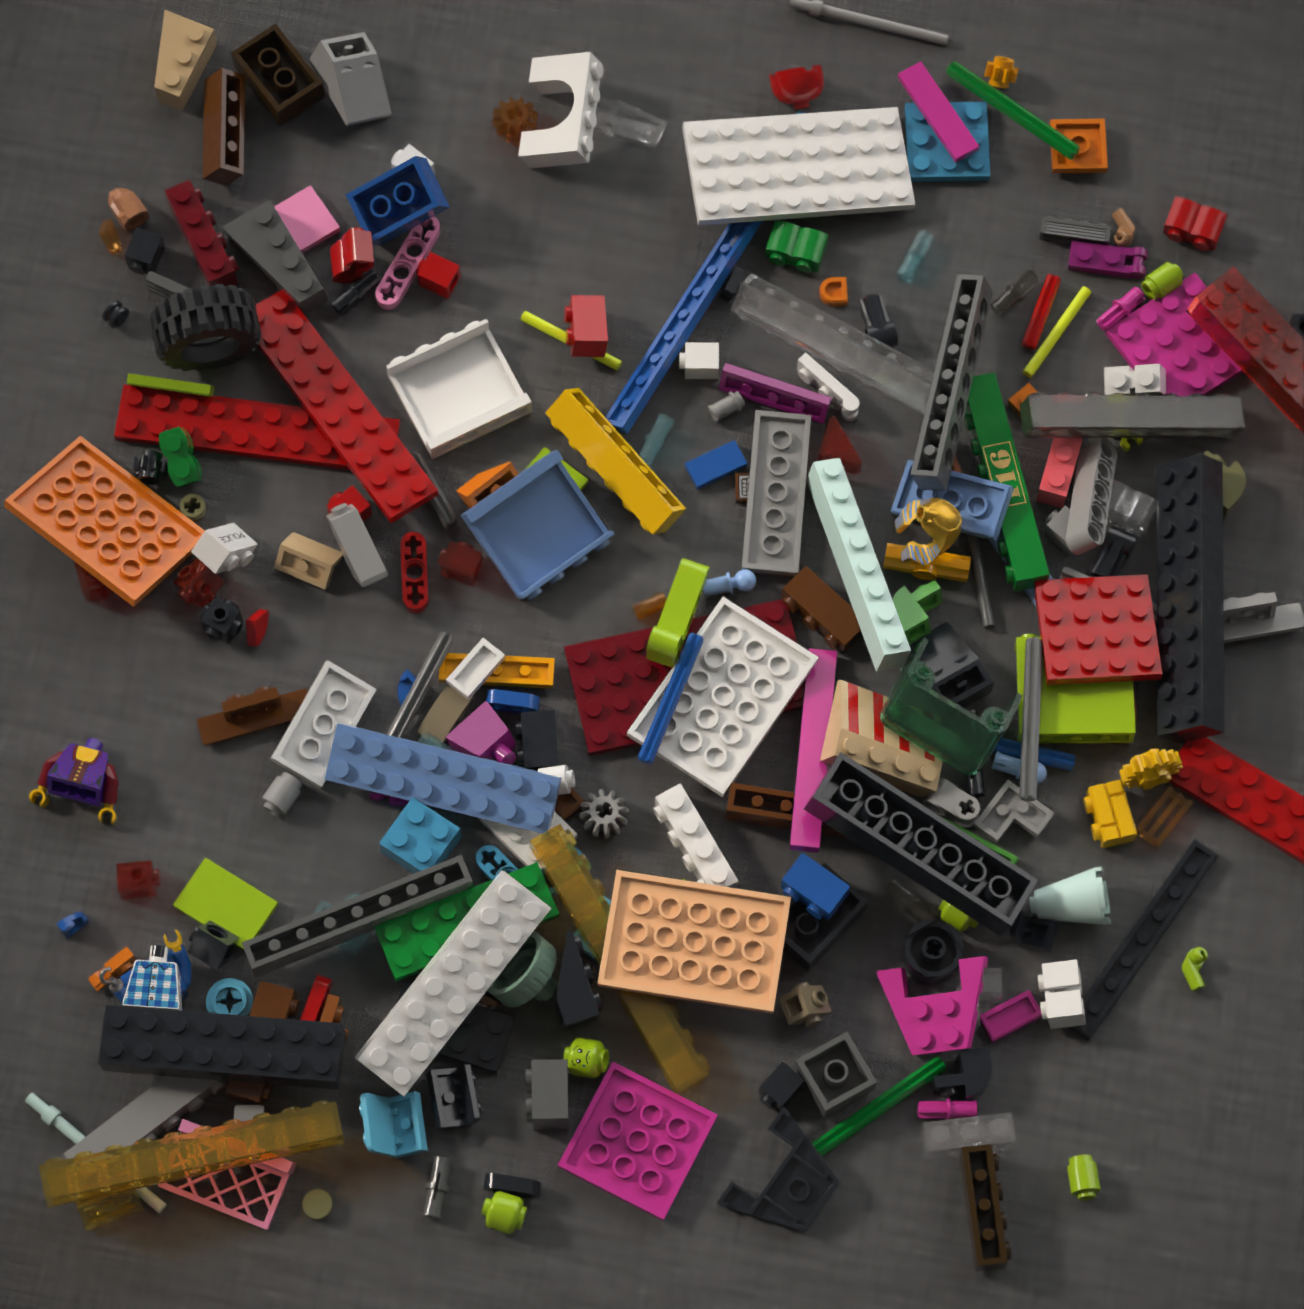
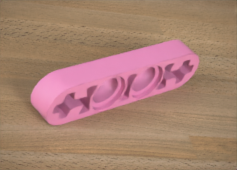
M432 217L411 229L379 283L375 294L376 302L382 309H395L405 296L417 275L416 270L422 259L426 260L439 238L440 224L436 217ZM429 224H431L433 231H427V233L424 236V242L421 239V237L423 236V227H428ZM417 245L422 248V253L417 257H412L408 255L407 249ZM398 268H406L409 271V275L405 279H397L393 275L394 271ZM392 283L393 285H395L393 289L394 299L388 298L387 301H385L383 298V293L388 294L392 288Z

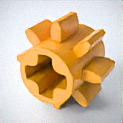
M995 56L993 62H987L984 76L990 77V85L998 88H1008L1010 82H1016L1019 68L1013 67V59Z

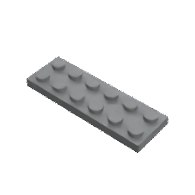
M755 410L741 570L748 569L753 573L796 576L798 574L811 415Z

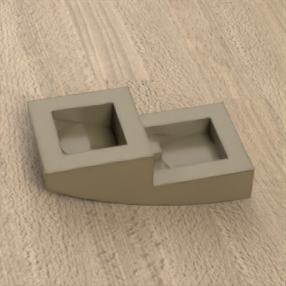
M447 684L427 713L417 732L437 745L444 746L447 741L446 736L454 729L456 723L461 721L474 696L467 700Z

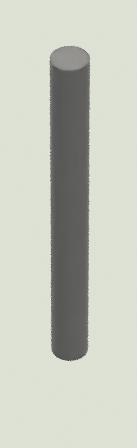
M967 534L983 627L985 629L993 628L995 624L979 537Z

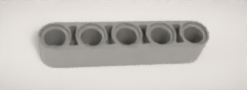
M1102 438L1081 449L1079 452L1066 532L1067 546L1075 555H1081L1101 545L1105 539L1117 458L1115 446L1107 438Z

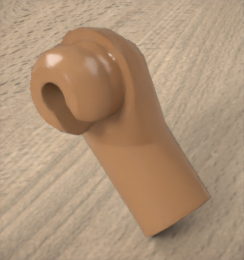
M1120 208L1111 215L1119 226L1116 235L1114 234V242L1119 247H1127L1132 243L1136 228L1124 209Z

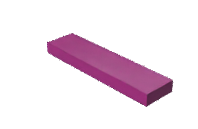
M921 61L898 73V80L955 163L979 150V145Z

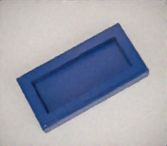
M733 440L686 462L684 467L696 489L699 490L747 467V462L736 441Z

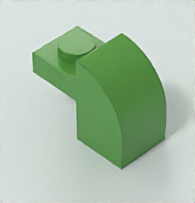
M935 580L927 585L919 586L913 593H910L903 586L896 592L892 600L910 645L931 633L929 617L926 615V612L942 604L941 587Z

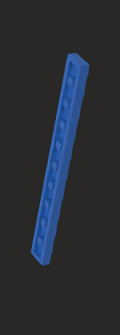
M763 221L738 222L727 225L605 418L618 432L628 434Z

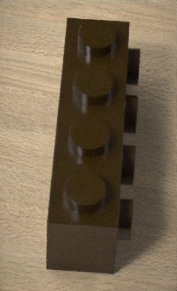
M992 1144L962 1147L959 1157L975 1272L1005 1269L1008 1263L1007 1260H1011L1010 1243L1005 1242L1003 1230H1007V1219L1005 1212H1001L999 1202L1003 1200V1190L1001 1182L997 1183L995 1171H999L998 1155L993 1153Z

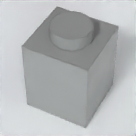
M1065 505L1060 512L1055 510L1048 516L1045 521L1047 525L1044 535L1070 556L1072 552L1066 543L1070 509Z

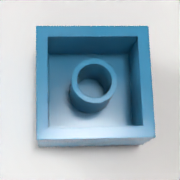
M412 797L382 838L379 846L382 854L414 874L444 862L462 838L461 830L458 826Z

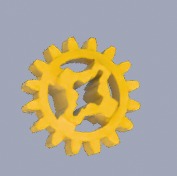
M1150 749L1148 752L1132 757L1130 764L1123 765V769L1119 770L1124 787L1128 786L1131 789L1136 786L1137 789L1143 787V790H1147L1170 781L1171 775L1179 773V769L1183 768L1178 751L1174 752V749L1167 752L1165 749L1161 751L1159 749Z

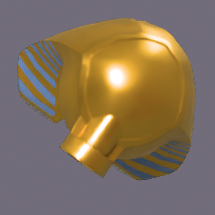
M928 498L912 501L903 508L899 517L894 521L896 532L901 534L912 521L917 519L927 534L932 537L926 545H921L914 541L907 543L900 550L902 562L908 563L913 559L923 566L927 565L944 553L958 539L961 532L962 517L951 503L943 499Z

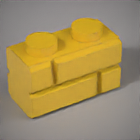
M1122 780L1090 786L1086 792V797H1083V805L1086 814H1092L1094 824H1091V832L1094 841H1099L1101 848L1134 841L1137 836V830Z

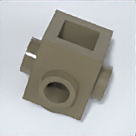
M808 982L794 986L791 992L779 998L788 1025L805 1024L806 1027H812L821 1023V1018L832 1012L822 985L810 986Z

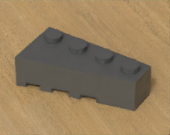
M270 200L222 227L227 238L245 256L253 261L280 290H283L304 313L329 300Z

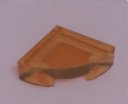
M111 218L102 222L99 235L113 256L121 252V242Z

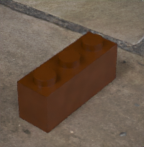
M807 566L782 589V602L788 607L789 611L799 613L804 618L803 622L810 630L814 632L817 630L822 634L825 643L831 649H838L844 654L863 635L853 608Z

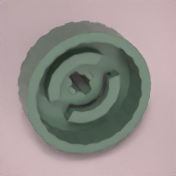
M533 931L487 991L507 1007L520 1006L533 997L538 1001H547L553 996L555 989L558 987L557 981L551 976L557 961V953L554 946L537 932Z

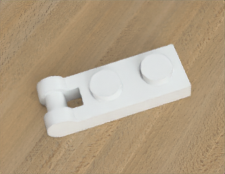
M805 352L798 359L797 363L799 377L807 384L812 383L818 389L819 394L831 397V401L842 410L841 415L846 421L855 420L859 409L858 398Z

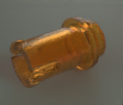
M655 592V596L632 604L638 621L663 611L667 600L664 592L659 594Z

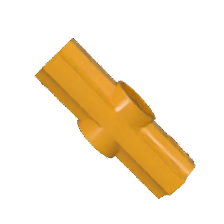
M887 543L884 569L912 573L914 577L922 580H936L937 578L967 582L970 556L944 552L932 562L923 566L913 559L908 563L902 562L900 550L904 545Z

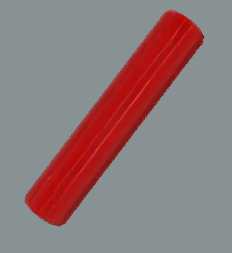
M1048 274L1022 341V346L1026 349L1035 350L1061 282L1059 276Z

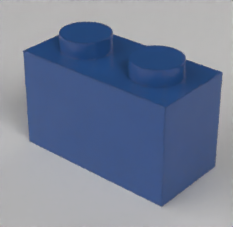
M803 852L781 881V888L785 896L791 897L793 902L799 900L807 906L806 909L811 915L817 919L823 917L827 921L830 920L848 896L850 890L848 884Z

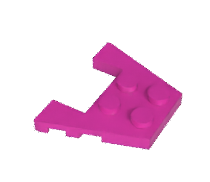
M986 956L959 959L962 990L909 998L906 968L877 971V976L912 1055L917 1056L971 1049L978 1011H976L984 984L982 978L984 968H987L988 963Z

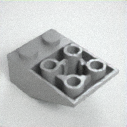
M365 32L321 40L308 61L316 75L323 82L326 92L346 126L390 117L392 113L378 55Z

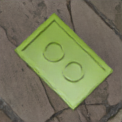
M205 857L174 902L173 907L201 925L211 920L240 937L236 947L245 952L242 942L259 935L279 904L274 899Z

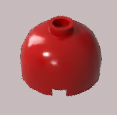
M812 65L811 70H806L803 66L775 72V75H769L770 86L776 99L784 105H793L794 110L809 108V102L817 99L823 91L824 75L822 65Z

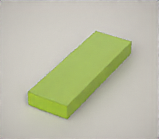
M128 373L127 383L130 386L207 397L214 396L215 391L214 386L131 373Z

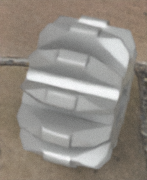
M600 789L598 798L590 793L588 795L589 802H582L581 809L584 812L580 813V820L586 821L584 830L593 829V837L595 838L599 836L600 832H604V838L609 839V831L611 830L614 834L619 835V826L627 825V819L624 816L629 814V809L622 807L625 803L623 797L615 800V791H611L607 797L604 795V790ZM604 810L609 811V815H605L604 818L599 817V813H603Z

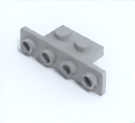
M1260 592L1248 597L1227 598L1224 600V643L1303 630L1304 615L1299 603L1277 606L1278 601L1275 592L1266 594Z

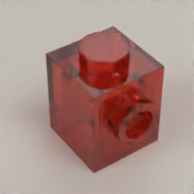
M450 541L447 550L443 548L438 558L437 564L440 565L441 576L473 587L483 563L482 552L474 550V547L466 542L460 541L455 543Z
M74 562L86 601H102L108 595L114 593L105 584Z
M151 860L116 864L118 893L121 899L156 896V887L161 886L160 870L154 868Z

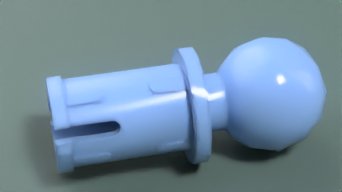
M742 569L735 574V577L730 578L729 572H727L726 576L707 579L703 589L705 598L728 592L732 595L733 588H738L741 591L752 590L756 584V576L752 571Z
M997 751L991 769L1015 775L1016 779H1019L1021 759ZM1038 762L1037 784H1040L1046 779L1047 771L1045 766Z

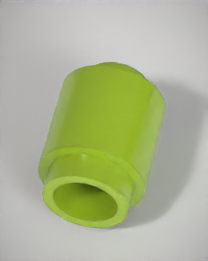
M1166 262L1147 275L1145 281L1141 283V287L1150 300L1153 299L1155 301L1159 297L1163 299L1166 295L1183 285L1182 278L1184 275L1178 265Z
M1077 1155L1069 1158L1067 1172L1071 1195L1078 1197L1079 1201L1096 1198L1095 1194L1099 1193L1101 1188L1097 1164L1093 1161L1092 1155Z

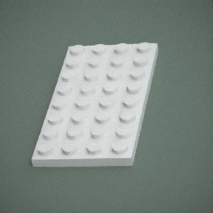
M898 107L683 122V136L698 225L913 210L915 207Z

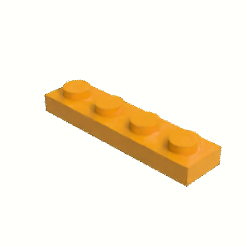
M447 653L439 669V683H446V679L468 654ZM505 656L503 662L482 685L553 689L555 658Z

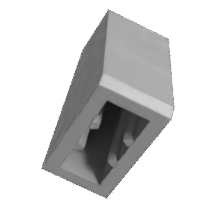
M346 503L334 507L331 510L332 513L326 515L353 578L362 587H365L389 576L358 510L352 504L347 505Z

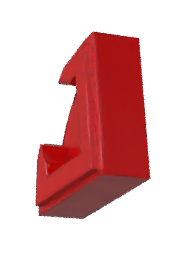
M259 609L246 619L248 646L257 647L263 640L268 626L269 610Z

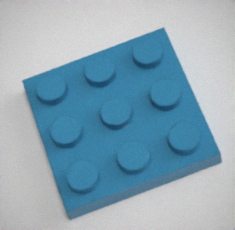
M949 102L979 145L977 152L957 163L949 155L915 103H905L906 155L911 182L990 180L987 102Z

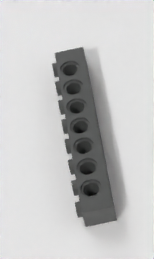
M957 274L910 474L920 490L947 491L993 293L984 275Z

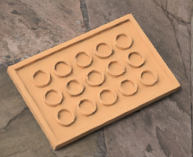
M616 870L597 985L598 987L773 1014L791 897Z

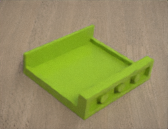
M1024 634L1021 637H1016L1014 646L1017 669L1018 742L1022 741L1025 642L1027 638L1038 637L1036 634ZM1042 654L1039 744L1133 743L1136 733L1133 681L1047 685Z

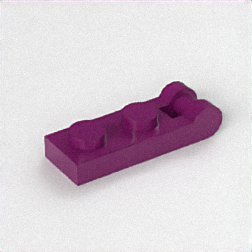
M1072 240L1068 270L1142 279L1146 275L1144 261L1147 260L1148 250L1143 247L1127 248ZM1125 260H1132L1133 265H1125Z

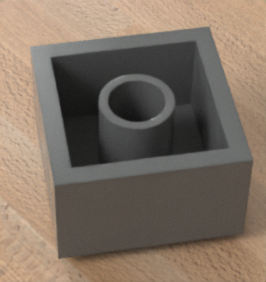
M848 1032L841 1034L795 1061L794 1068L798 1075L805 1080L804 1085L823 1118L867 1095L876 1088L877 1081Z
M567 1059L531 1060L532 1069H526L527 1093H532V1098H526L527 1123H533V1131L569 1130Z

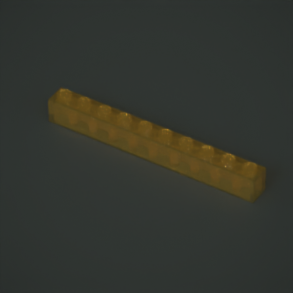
M559 824L530 840L529 847L597 963L601 966L611 904L608 905L603 896L606 894V891L598 878L594 880L588 870L591 869V866L584 854L579 855L574 845L577 843L569 829L564 830L562 825ZM613 989L674 1093L681 1095L707 1080L709 1076L707 1071L710 1069V1066L703 1054L697 1055L692 1046L695 1044V1041L687 1028L682 1030L677 1021L680 1019L679 1013L672 1003L668 1005L662 996Z
M327 1100L317 1101L311 1105L312 1107L302 1109L299 1107H289L284 1109L282 1113L274 1115L261 1113L255 1115L251 1120L242 1122L239 1119H233L223 1123V1126L211 1128V1126H200L194 1129V1132L186 1134L172 1132L165 1135L163 1139L153 1141L150 1138L140 1139L134 1143L135 1145L125 1147L122 1145H112L105 1148V1151L97 1153L84 1151L76 1154L74 1158L65 1160L59 1157L51 1158L45 1161V1164L39 1165L47 1207H56L344 1144L343 1132L336 1101L330 1103Z

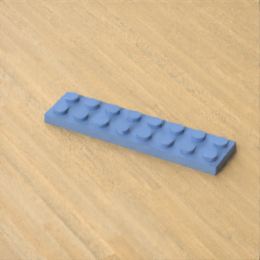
M337 723L324 780L409 801L413 797L425 805L547 835L550 831L562 777Z

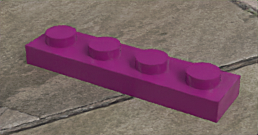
M725 363L722 370L718 390L727 393L738 391L743 398L788 413L811 415L812 421L821 424L825 423L831 402V397Z

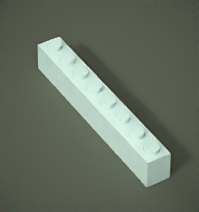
M840 458L813 462L806 481L875 670L880 672L903 668L911 649Z

